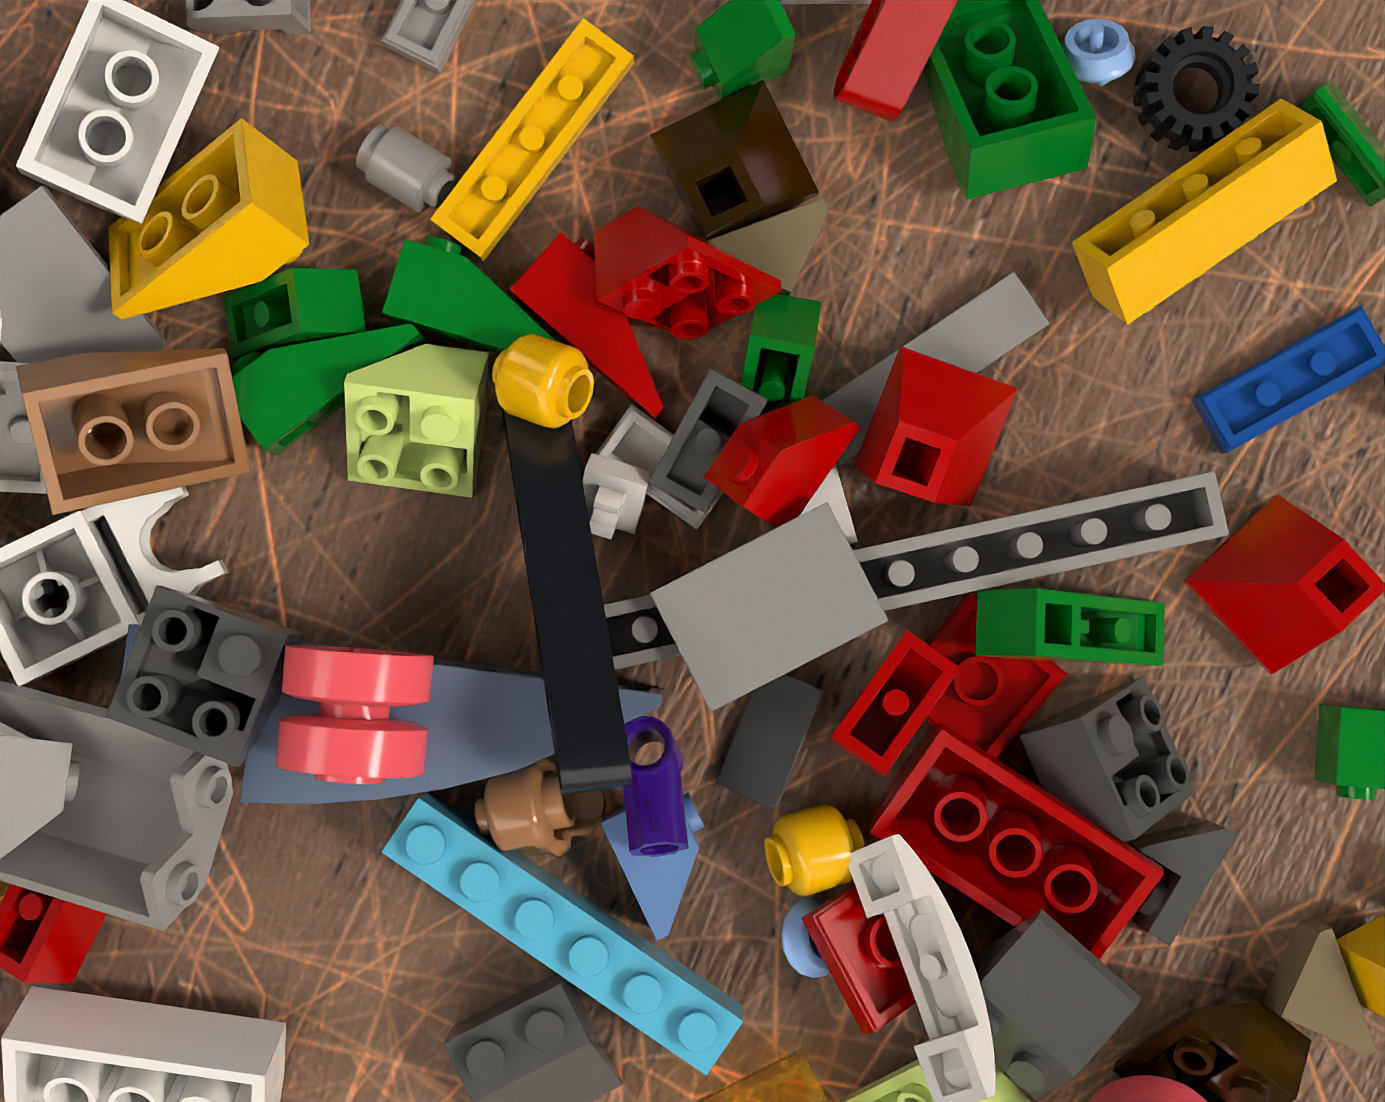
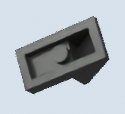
M710 368L649 483L706 513L719 489L704 479L703 476L739 424L760 416L768 399L719 371Z
M1204 821L1141 835L1134 840L1126 841L1125 843L1165 867L1163 877L1138 908V913L1132 922L1170 946L1237 837V834L1211 821Z

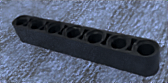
M502 408L561 795L631 786L632 774L628 742L572 419L556 429L548 428L510 415Z

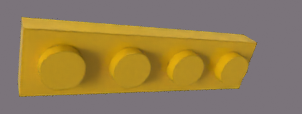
M583 18L430 218L433 225L484 262L634 65V55Z

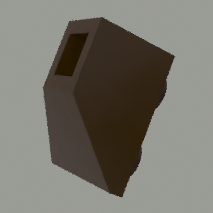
M764 80L650 134V138L698 235L707 241L776 216L819 194Z
M1260 1001L1193 1008L1118 1059L1112 1071L1122 1078L1152 1075L1172 1079L1190 1087L1207 1102H1292L1298 1096L1312 1040Z

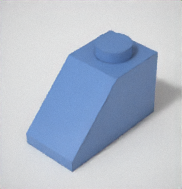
M689 792L683 794L689 848L678 851L673 855L659 857L631 855L629 852L625 805L604 815L601 820V825L656 941L669 935L699 850V839L695 831L705 827Z

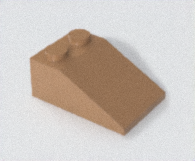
M225 348L80 353L16 366L21 394L52 515L251 472Z

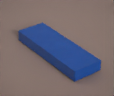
M1359 306L1191 399L1221 454H1225L1384 366L1385 346L1362 306Z

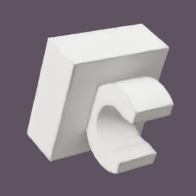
M591 453L585 467L582 482L592 534L612 539L615 529L631 534L635 533L652 471Z

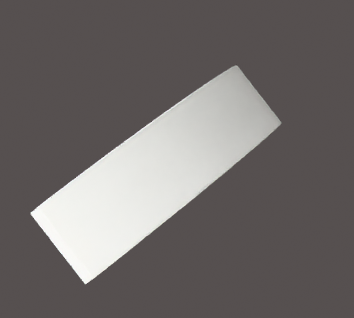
M900 834L889 836L850 853L849 869L866 916L869 918L884 913L930 1040L914 1046L933 1101L976 1102L995 1095L994 1048L984 995L968 946L940 888L926 866Z

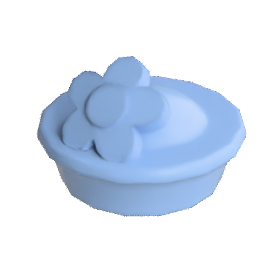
M1090 19L1077 23L1068 30L1064 40L1060 43L1079 81L1095 83L1098 87L1123 76L1131 69L1136 59L1135 49L1129 40L1127 31L1121 25L1110 20Z
M819 897L804 898L793 905L784 919L781 933L783 951L789 964L799 974L811 978L826 976L830 973L801 919L827 901Z

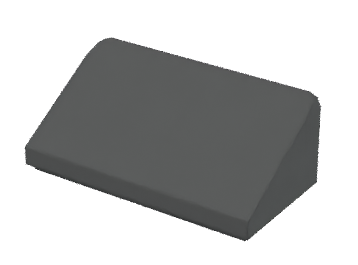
M786 674L753 690L716 784L777 810L823 690Z

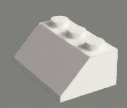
M89 0L21 152L16 168L21 174L73 198L142 224L220 47L124 0Z

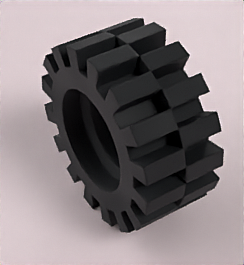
M1202 26L1196 34H1193L1192 27L1182 29L1174 38L1170 35L1143 64L1144 68L1137 75L1134 84L1139 86V90L1134 94L1133 101L1134 107L1142 106L1143 112L1137 117L1141 126L1143 127L1150 122L1155 128L1149 136L1156 142L1166 137L1170 139L1167 147L1169 149L1179 151L1184 145H1189V152H1199L1206 145L1211 147L1236 130L1251 115L1256 106L1251 104V101L1259 95L1260 84L1252 83L1251 79L1259 71L1256 62L1249 65L1245 64L1243 59L1250 51L1244 43L1237 50L1229 45L1234 35L1227 31H1224L1218 38L1212 37L1214 27ZM1186 68H1200L1208 72L1214 78L1218 87V98L1215 106L1205 112H1192L1183 108L1176 100L1173 92V82L1178 72Z

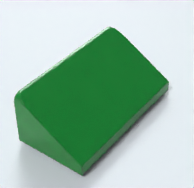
M1329 81L1297 107L1322 121L1331 158L1367 204L1373 206L1385 198V148L1338 88Z

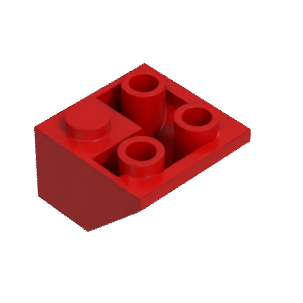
M640 206L633 208L594 233L596 300L624 312L631 318L643 320L666 330L680 339L690 341L703 337L714 327L737 315L751 311L755 305L781 292V281L776 277Z
M900 346L854 466L877 484L934 503L971 507L1018 388Z
M1274 495L1183 580L1190 590L1268 674L1276 673L1342 632L1385 592L1383 580L1342 537L1280 495Z

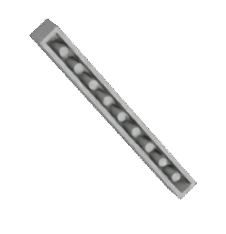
M1213 471L853 550L883 610L886 611L1229 535L1216 474ZM651 595L604 605L615 670L681 655Z

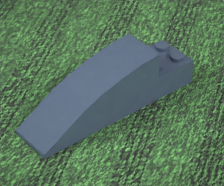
M141 624L128 625L122 673ZM302 641L301 645L337 646ZM434 658L430 702L416 706L391 707L390 718L413 721L428 728L425 774L409 778H385V782L380 784L327 782L315 779L314 774L276 767L279 719L293 714L319 713L320 702L294 698L286 693H282L281 698L246 755L240 802L321 804L378 800L446 789L516 771L554 754L542 672ZM617 682L624 723L661 707L664 688Z

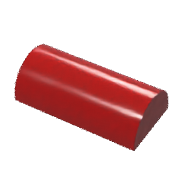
M941 722L928 731L900 768L875 812L869 831L881 840L900 834L914 850L928 871L1014 927H1017L1041 909L1044 910L1099 960L1164 875L1161 865L1129 844L1101 829L1087 817Z

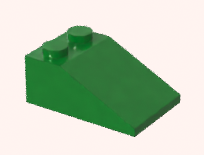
M958 0L923 71L946 154L966 200L1087 169L1096 116L1040 1Z

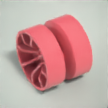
M285 645L282 692L294 698L320 702L319 713L293 714L279 719L275 766L285 770L314 774V778L321 781L348 784H380L385 782V778H409L424 775L428 728L413 721L390 718L391 707L416 706L430 702L434 655L368 648Z

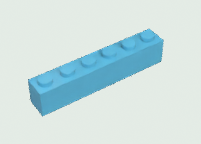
M431 791L426 792L417 799L382 850V853L706 1076L743 1023L742 1005L519 851L503 852L500 850L491 836H482L477 822Z

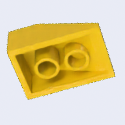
M242 118L159 185L142 224L120 217L108 227L112 314L123 320L261 282L281 266L295 261L309 245L298 161Z

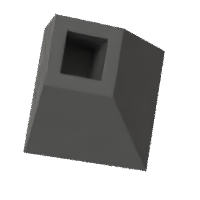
M156 585L106 717L239 767L283 693L282 679L285 645H301L305 634L234 607Z
M1144 676L1056 713L1020 736L1042 788L1123 842L1139 837L1195 793L1190 782L1188 766L1174 746L1164 723L1162 707L1151 694Z

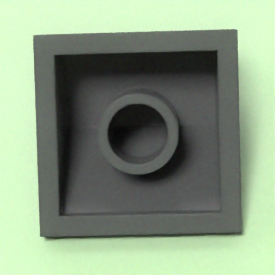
M1042 909L972 957L988 1012L995 1064L1016 1085L1023 1088L1035 1100L1075 1078L1136 1009L1141 1000V996Z
M558 973L454 1025L443 1043L472 1102H590L623 1084L574 984Z

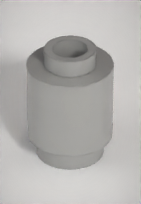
M383 124L376 126L367 135L357 154L356 167L365 173L367 182L418 213L424 212L430 206L434 208L440 207L451 192L455 182V176L450 173L451 159L400 127L389 129Z

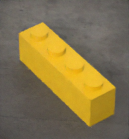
M1281 98L1071 242L1093 298L1128 325L1335 183L1337 178L1322 121Z

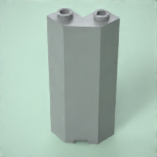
M0 681V722L32 739L72 743L70 760L79 762V780L74 799L72 801H64L63 812L0 859V881L164 931L187 906L195 901L200 891L206 886L234 793L228 764L106 717L107 708Z

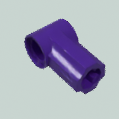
M640 716L625 724L632 774L631 786L623 787L629 852L633 856L659 857L673 855L678 851L689 848L681 779L683 755L671 730L663 721L653 716ZM650 742L664 744V752L655 763L650 765H638L635 763L636 754L643 745Z

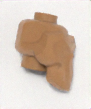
M544 758L516 771L490 777L485 787L484 798L476 800L475 815L482 836H491L497 847L503 852L521 850L529 856L548 854L558 858L571 847L572 836L590 835L596 829L603 817L606 799L602 790L562 796L556 763L551 759Z

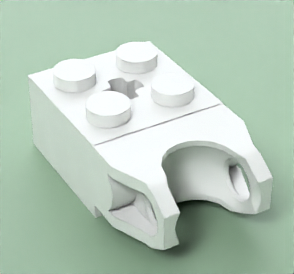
M185 486L79 510L0 548V652L18 687L47 676L127 637L129 624H142L156 585L195 596L205 584L229 573L223 560H217L202 568L179 571L164 566L154 556L150 545L151 529L157 519L168 512L174 503L189 495ZM55 580L58 586H65L69 592V599L66 601L67 609L65 611L62 606L51 608L47 601V597L55 592L52 584Z

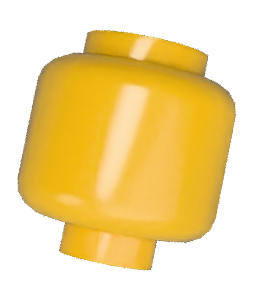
M527 334L516 339L507 349L499 354L492 371L497 400L503 410L510 415L543 427L556 429L568 423L571 419L579 417L586 410L593 394V374L588 369L587 360L582 352L575 347L536 334Z
M821 804L784 815L777 819L773 826L772 836L765 838L764 847L769 870L777 885L780 887L787 885L796 895L806 897L851 882L853 877L849 869L850 853L863 848L864 840L859 826L853 819L845 820L838 809L829 804Z

